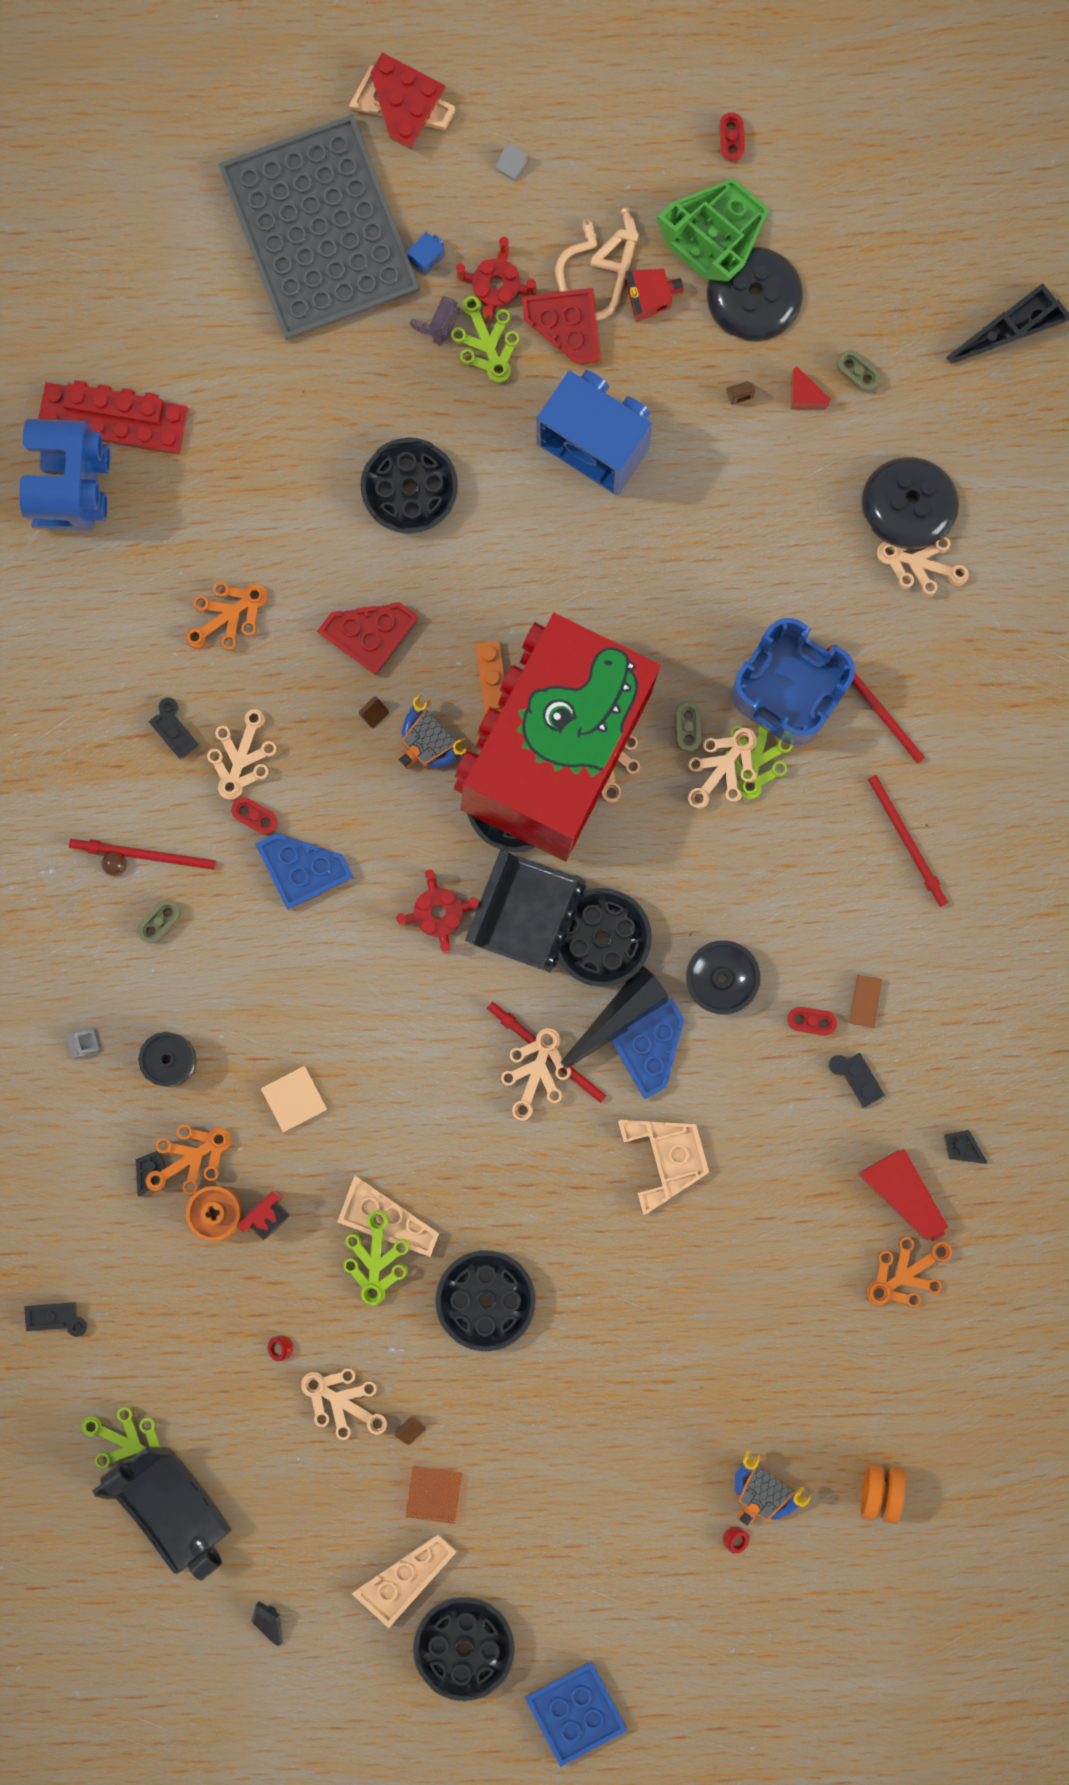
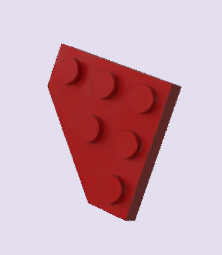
M382 52L370 73L387 131L391 140L412 149L444 92L445 85Z
M594 288L522 297L524 321L576 364L601 362Z
M400 602L376 607L356 608V610L342 612L335 611L329 614L317 630V633L376 676L418 621L419 616Z

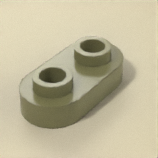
M848 350L839 356L837 362L839 372L863 392H871L878 387L880 373L855 351ZM851 362L853 367L847 368L845 363ZM865 377L870 378V379H871V383H870V384L864 383L863 378H865Z
M690 702L681 704L676 712V742L678 747L685 752L695 751L701 743V712L697 705ZM690 712L693 718L686 720L683 714ZM686 736H690L693 738V742L691 744H686L684 742V738Z
M170 900L158 903L139 924V937L147 943L158 942L179 920V906ZM166 909L172 910L171 917L167 918L164 916ZM150 927L156 929L155 934L149 936L147 933Z

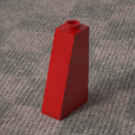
M905 1149L892 1153L858 1173L923 1239L928 1240L930 1238L932 1241H935L945 1235L944 1230L949 1227Z

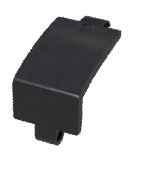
M145 1447L128 1462L121 1461L100 1478L101 1484L92 1491L95 1497L116 1499L141 1528L174 1574H179L188 1567L192 1575L202 1581L222 1565V1559L214 1545L229 1534L231 1528L204 1488L170 1448Z

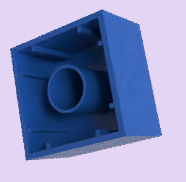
M568 370L536 418L537 445L618 496L649 450L652 423L647 418L651 412L645 405L632 397L627 396L620 403L606 394L609 388L608 383L594 372L585 370L580 377Z

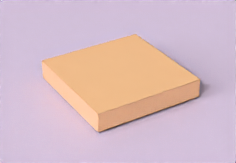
M306 1066L261 1088L283 1133L328 1110Z

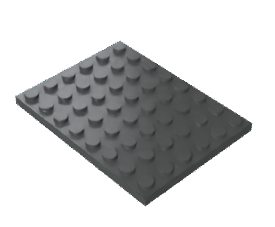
M353 114L218 164L285 341L420 291Z

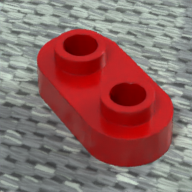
M726 113L722 116L719 124L720 152L726 161L736 162L742 158L745 150L744 123L741 116L737 113ZM733 125L735 129L729 130L727 129V126ZM735 148L736 152L730 153L728 149Z
M239 798L232 805L231 812L233 817L262 835H269L276 830L278 826L277 817L265 807L249 798ZM248 807V814L242 815L240 813L241 808ZM269 819L270 825L263 827L261 825L262 820Z
M796 1007L787 1016L789 1027L797 1032L827 1036L833 1033L837 1027L836 1017L829 1011ZM797 1015L803 1016L804 1022L802 1024L795 1022ZM821 1019L828 1021L827 1028L820 1027L819 1022Z

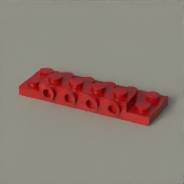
M75 380L74 384L67 383V386L45 382L38 419L88 421L93 431H101L103 442L180 455L188 407L163 402L162 399H159V395L146 392L145 396L135 395L136 392L131 389L122 388L121 392L112 391V387L99 384L97 388L88 387V383Z

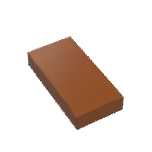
M857 975L849 1024L875 1027L882 979Z

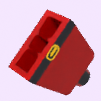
M662 268L625 271V282L635 322L671 308V295L684 292L681 278L667 281L665 270Z

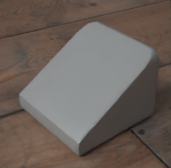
M507 143L495 169L516 180L528 162V155Z
M94 1027L72 1032L65 1036L71 1059L100 1051Z

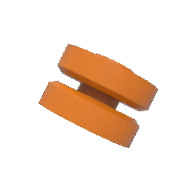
M210 1186L196 1191L189 1199L186 1207V1221L190 1230L199 1238L207 1241L224 1240L234 1235L239 1229L237 1224L244 1218V1207L239 1196L231 1189L223 1186ZM213 1209L220 1211V1215L217 1218L212 1216Z
M868 1463L861 1492L860 1515L862 1519L875 1521L881 1509V1517L885 1523L898 1524L905 1496L906 1475L904 1468L891 1466L885 1476L882 1465Z

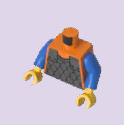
M420 694L414 698L413 706L405 717L401 731V741L408 750L398 760L406 769L411 767L417 760L424 768L430 767L435 769L450 766L462 754H465L467 750L471 751V747L463 749L462 742L466 739L455 741L427 710L423 712L431 704V701L429 699L423 705L420 702V697L423 694Z
M751 1451L746 1452L744 1461L735 1473L734 1491L737 1494V1500L745 1505L737 1517L741 1522L749 1527L757 1515L765 1521L769 1519L777 1520L791 1514L800 1506L808 1504L812 1496L802 1497L803 1487H800L794 1495L795 1491L758 1464L759 1455L757 1459L752 1460L749 1458Z

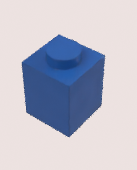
M426 231L407 251L408 259L426 275L445 256L444 243L438 236H431Z

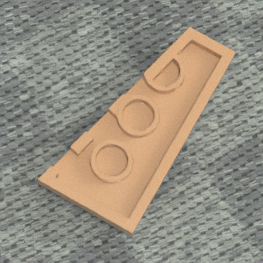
M355 1175L337 1222L372 1235L373 1230L367 1224L368 1216L375 1210H383L389 1217V1223L383 1229V1240L395 1244L399 1239H406L410 1244V1250L431 1257L439 1233ZM378 1215L376 1216V1221L381 1224L383 1223V1218ZM402 1243L398 1244L399 1246L405 1247V1245Z
M437 1534L353 1591L352 1595L389 1628L454 1556L457 1550L442 1536Z

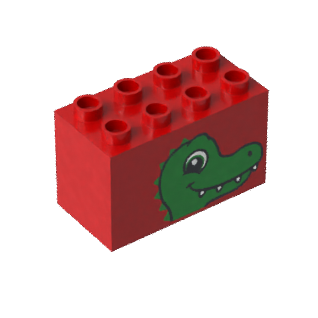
M553 612L546 627L537 622H534L522 646L524 652L520 664L525 667L522 669L512 664L500 687L502 695L498 702V706L503 709L500 712L490 707L486 712L477 732L480 737L476 748L480 749L481 752L477 755L469 750L466 751L455 773V777L458 779L453 790L462 794L461 811L567 862L652 695L661 664Z

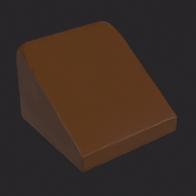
M748 381L726 388L731 405L753 399L756 391L755 387Z
M374 696L359 711L360 717L371 728H375L389 714L388 709L377 696Z
M412 1415L396 1430L395 1436L405 1444L410 1445L425 1430V1426L415 1415Z

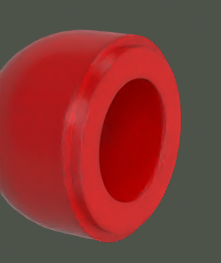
M276 1336L268 1342L269 1355L277 1362L288 1359L293 1353V1343L286 1336ZM276 1343L281 1346V1355L277 1354L274 1350Z
M730 1527L723 1535L724 1546L731 1553H740L747 1547L749 1535L740 1527ZM742 1536V1543L738 1546H733L735 1539Z

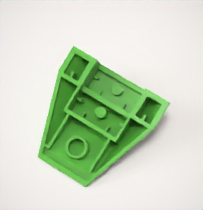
M732 178L672 202L657 216L656 220L667 248L699 276L708 280L729 281L744 267L769 208L737 180Z

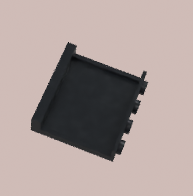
M500 849L465 941L473 946L551 973L552 968H555L559 961L558 953L561 945H564L568 938L567 930L570 922L576 917V907L579 899L585 894L586 881L578 875L572 876L514 856L510 852Z

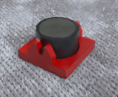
M271 1191L237 1224V1227L243 1233L249 1232L252 1229L262 1241L266 1240L290 1216L279 1204L284 1196L279 1191Z

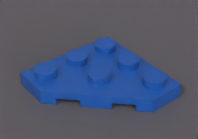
M279 833L255 844L287 910L354 878L343 855L318 846L298 841Z
M670 999L667 1003L627 1027L628 1031L611 1041L644 1100L667 1086L684 1024V1018L673 999Z

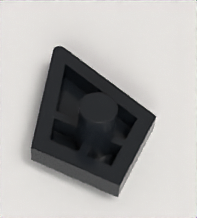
M969 1130L944 1135L949 1159L982 1164L987 1163Z
M158 1151L136 1159L138 1197H141L149 1190L145 1182L147 1175L152 1171L161 1172L166 1168L163 1158ZM158 1176L151 1178V1184L153 1185L160 1181Z
M259 1601L255 1606L251 1621L273 1644L279 1647L282 1644L280 1614L277 1613L274 1606H266Z

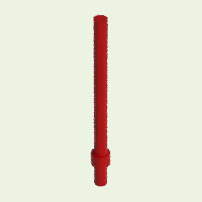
M832 644L830 647H828L826 650H827V651H830L831 648L833 647V644ZM855 672L852 681L854 687L918 764L925 758L924 755Z
M877 775L872 776L868 781L924 878L926 889L931 891L939 907L946 905L949 902L939 887L941 883L937 876H933Z
M70 838L69 848L85 850L89 854L98 855L99 853L117 852L125 857L215 870L216 860L104 844L100 840L90 839L89 841Z
M493 1001L487 1007V1010L501 1020L500 1024L506 1029L510 1028L528 1044L536 1041V1037L516 1021L517 1018L510 1012L506 1013ZM548 1055L547 1059L554 1064L550 1055ZM570 1067L571 1075L569 1078L601 1103L606 1095L573 1067ZM561 1068L560 1070L567 1075V1070Z

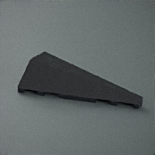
M1042 283L1008 311L1000 314L949 354L946 359L950 364L1062 324L1069 321V312Z
M642 966L626 982L563 1058L561 1064L565 1070L628 1031L627 1027L669 1001L667 992L655 975L645 966Z

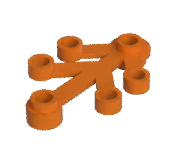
M223 582L216 583L213 588L215 595L219 598L226 596L240 598L241 600L235 604L209 601L204 596L196 597L193 604L197 611L204 612L207 610L220 612L221 614L200 629H190L186 634L188 645L194 649L203 647L206 643V636L228 622L226 636L222 638L221 644L227 651L234 650L237 646L235 638L239 615L246 608H248L247 619L242 624L241 630L247 637L254 636L257 631L255 623L258 608L267 601V592L262 585L251 584L246 589L228 587ZM218 587H225V592L223 594L217 593ZM253 592L259 593V597L257 599L251 598V594ZM200 600L206 602L202 608L197 607V603ZM252 625L253 631L247 633L245 632V627ZM193 634H199L200 637L197 641L191 640ZM232 639L233 645L227 647L225 646V641Z
M188 1125L179 1126L177 1129L179 1139L185 1141L190 1138L206 1142L198 1148L170 1143L165 1138L159 1139L156 1142V1150L160 1154L172 1153L184 1157L161 1172H150L145 1180L147 1187L154 1192L162 1190L166 1185L167 1179L190 1165L187 1181L184 1182L182 1189L186 1195H194L198 1190L196 1183L202 1157L211 1152L209 1167L204 1170V1178L209 1182L216 1181L219 1176L217 1169L221 1152L226 1151L231 1144L230 1133L224 1128H214L208 1133L193 1130ZM183 1128L189 1130V1135L186 1137L180 1136V1130ZM218 1135L224 1138L221 1144L214 1142V1138ZM161 1142L168 1144V1148L165 1151L159 1149ZM208 1170H214L216 1176L210 1179L206 1176ZM158 1176L160 1183L158 1185L151 1184L152 1177ZM187 1184H194L195 1189L193 1192L185 1190Z
M902 1237L898 1242L900 1254L896 1274L888 1281V1268L893 1262V1254L886 1250L878 1254L880 1264L877 1279L869 1284L866 1291L868 1300L875 1305H884L891 1300L905 1303L912 1308L918 1307L921 1304L919 1294L911 1292L907 1295L892 1291L900 1285L924 1289L932 1294H938L942 1290V1284L937 1279L925 1280L913 1276L936 1261H948L952 1256L951 1246L945 1242H937L932 1246L931 1253L908 1267L910 1251L914 1248V1241L909 1237ZM909 1240L911 1243L910 1248L904 1249L902 1242ZM939 1247L945 1249V1254L941 1257L936 1253ZM884 1253L890 1256V1260L887 1263L881 1260ZM932 1282L938 1283V1289L936 1291H932L930 1289V1284ZM877 1288L883 1290V1295L879 1298L874 1294ZM913 1295L918 1299L915 1305L909 1303V1298Z

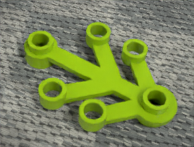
M468 296L463 300L462 309L466 316L472 318L480 339L465 334L464 329L457 327L451 332L452 341L456 344L463 343L485 352L489 361L476 357L470 349H465L461 352L460 360L464 365H472L487 371L491 381L503 383L511 375V367L508 361L514 347L519 344V335L514 331H510L505 335L506 345L500 357H498L495 349L505 326L510 322V314L507 310H499L496 313L495 326L491 335H489L480 314L482 309L481 301L475 296ZM469 302H475L476 306L474 308H469L467 304ZM504 314L508 317L505 321L499 320L500 315ZM460 332L463 334V337L456 339L454 335ZM514 336L517 340L514 343H510L508 338ZM465 354H470L472 358L471 360L466 361L463 359V356ZM496 367L503 368V372L500 374L496 373L494 370Z
M760 725L757 734V744L754 750H751L752 766L757 776L760 766L782 753L790 752L793 745L789 744V749H782L781 743L784 741L780 740L778 745L763 753L768 731ZM735 726V727H733L732 730H731V732H730V737H733V732H734L735 730H739V729H741L742 727H740V726ZM743 737L741 743L746 745L748 741ZM739 757L735 761L736 775L740 780L738 789L741 790L742 797L748 800L755 799L760 795L762 785L775 777H782L787 771V766L784 762L778 761L774 763L771 770L756 777L755 781L751 782L754 785V790L748 791L745 788L748 782L741 778L743 767L738 761ZM781 765L784 768L783 773H777L775 766ZM748 771V774L745 773L746 779L752 777V771Z
M375 1210L367 1219L369 1228L373 1230L371 1255L361 1244L362 1238L358 1233H351L345 1239L346 1246L353 1249L370 1270L369 1279L359 1269L360 1262L355 1257H349L345 1260L343 1268L362 1287L361 1298L366 1304L371 1306L380 1304L385 1298V1289L395 1281L403 1279L408 1273L407 1266L403 1263H398L392 1268V1273L379 1281L380 1271L399 1255L406 1254L410 1249V1244L406 1239H399L393 1248L381 1257L383 1229L389 1223V1217L383 1210ZM378 1215L383 1218V1223L381 1224L376 1221V1216ZM350 1237L356 1238V1245L350 1242ZM399 1243L405 1245V1251L399 1250ZM349 1261L354 1262L355 1269L349 1268ZM396 1268H401L403 1275H398ZM370 1289H375L377 1296H372Z
M125 1406L117 1411V1418L123 1423L127 1437L103 1426V1422L98 1416H89L82 1422V1431L85 1435L90 1437L99 1435L123 1447L109 1453L102 1452L95 1457V1464L98 1468H106L110 1463L138 1454L146 1447L140 1443L132 1419L133 1411L131 1408ZM122 1410L129 1412L128 1419L121 1417ZM150 1417L142 1419L139 1428L143 1433H146L149 1446L162 1447L154 1429L155 1421ZM144 1421L151 1422L152 1427L150 1430H146L143 1427ZM89 1422H93L96 1425L94 1431L88 1430L87 1424ZM100 1456L107 1458L106 1465L99 1463Z

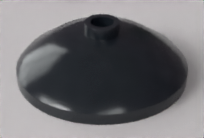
M714 941L701 947L691 958L686 972V984L692 999L704 1010L719 1015L733 1014L747 1007L755 998L760 986V969L755 957L744 946L732 941ZM724 974L727 977V981L720 983L718 975Z

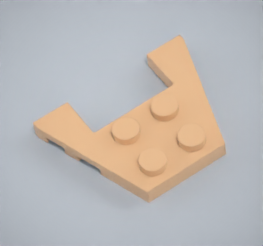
M618 1121L623 1142L649 1136L662 1187L637 1193L643 1215L648 1214L709 1173L696 1124Z

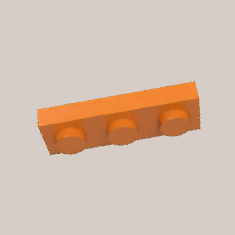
M500 642L475 644L484 713L486 714L490 707L501 712L503 708L498 706V702L502 695L500 687L504 680Z

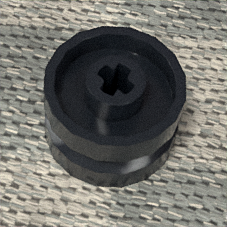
M162 1032L154 1034L145 1041L140 1048L138 1061L140 1070L147 1080L155 1085L170 1088L180 1086L191 1078L196 1069L197 1056L196 1050L186 1038L175 1033ZM165 1055L171 1057L169 1064H164L163 1062L164 1059H167Z

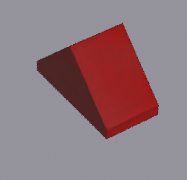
M796 366L791 375V409H826L831 399Z

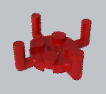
M501 237L499 240L498 258L484 260L475 270L474 274L466 272L465 265L462 263L456 266L457 279L472 283L476 297L485 305L483 316L485 322L488 323L493 320L495 308H502L513 302L518 294L529 296L536 294V281L529 279L526 285L520 284L517 268L507 261L509 253V240L507 237ZM494 278H499L503 281V285L499 289H494L490 286V281Z
M428 869L425 872L428 890L417 898L414 913L407 915L400 913L396 916V920L400 925L416 923L424 933L433 937H439L442 952L449 953L451 945L448 935L452 934L460 925L463 912L477 909L479 901L473 897L469 901L461 903L452 891L438 888L434 871ZM435 906H442L445 909L446 913L442 919L432 917L431 911Z

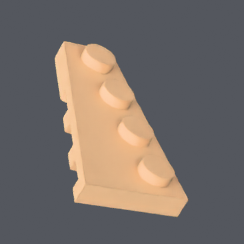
M370 65L349 104V109L383 117L370 73L374 66ZM439 99L424 126L445 131L456 111V107Z

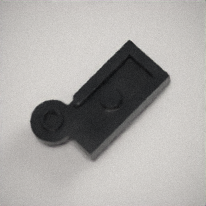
M168 697L162 699L159 703L160 714L148 722L181 760L199 744L175 716L178 712L177 702L173 698Z
M861 1053L848 1060L842 1055H836L830 1059L828 1065L830 1071L835 1075L844 1074L862 1108L885 1096Z
M76 1302L24 1306L26 1331L67 1328L71 1336L79 1337L85 1334L87 1330L86 1321L81 1317H77Z

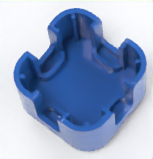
M26 419L23 429V446L28 451H40V469L42 472L63 475H24L21 477L19 496L23 517L33 519L31 522L32 528L92 531L95 521H106L107 493L100 492L98 473H109V444H103L101 431H93L88 421Z
M783 618L769 626L748 662L745 661L734 681L731 695L735 707L743 715L785 743L803 745L815 738L854 679L855 666L851 656L837 645H833L830 651L825 650L808 638L811 631L809 626L794 618Z

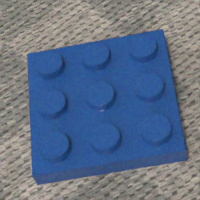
M592 1660L525 1696V1700L560 1767L628 1731Z

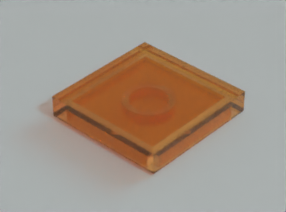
M413 1466L406 1517L455 1524L462 1473Z

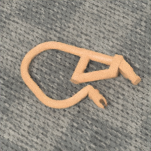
M630 208L621 210L625 230L619 229L592 256L590 266L618 273L612 300L605 309L596 312L597 321L608 317L618 307L625 284V271H629L634 248L638 242L639 233H637L634 219L630 214ZM587 219L589 225L586 226L585 220H583L582 224L587 242L567 248L556 262L555 277L560 292L568 291L563 274L567 259L576 253L590 250L597 246V235L594 233L593 224L589 219ZM621 241L626 242L621 263L604 259Z

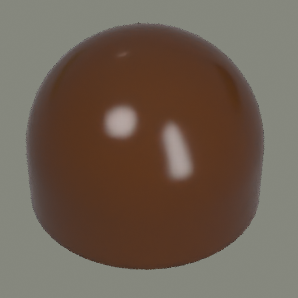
M109 852L103 857L101 866L106 874L117 877L125 872L127 861L120 853Z

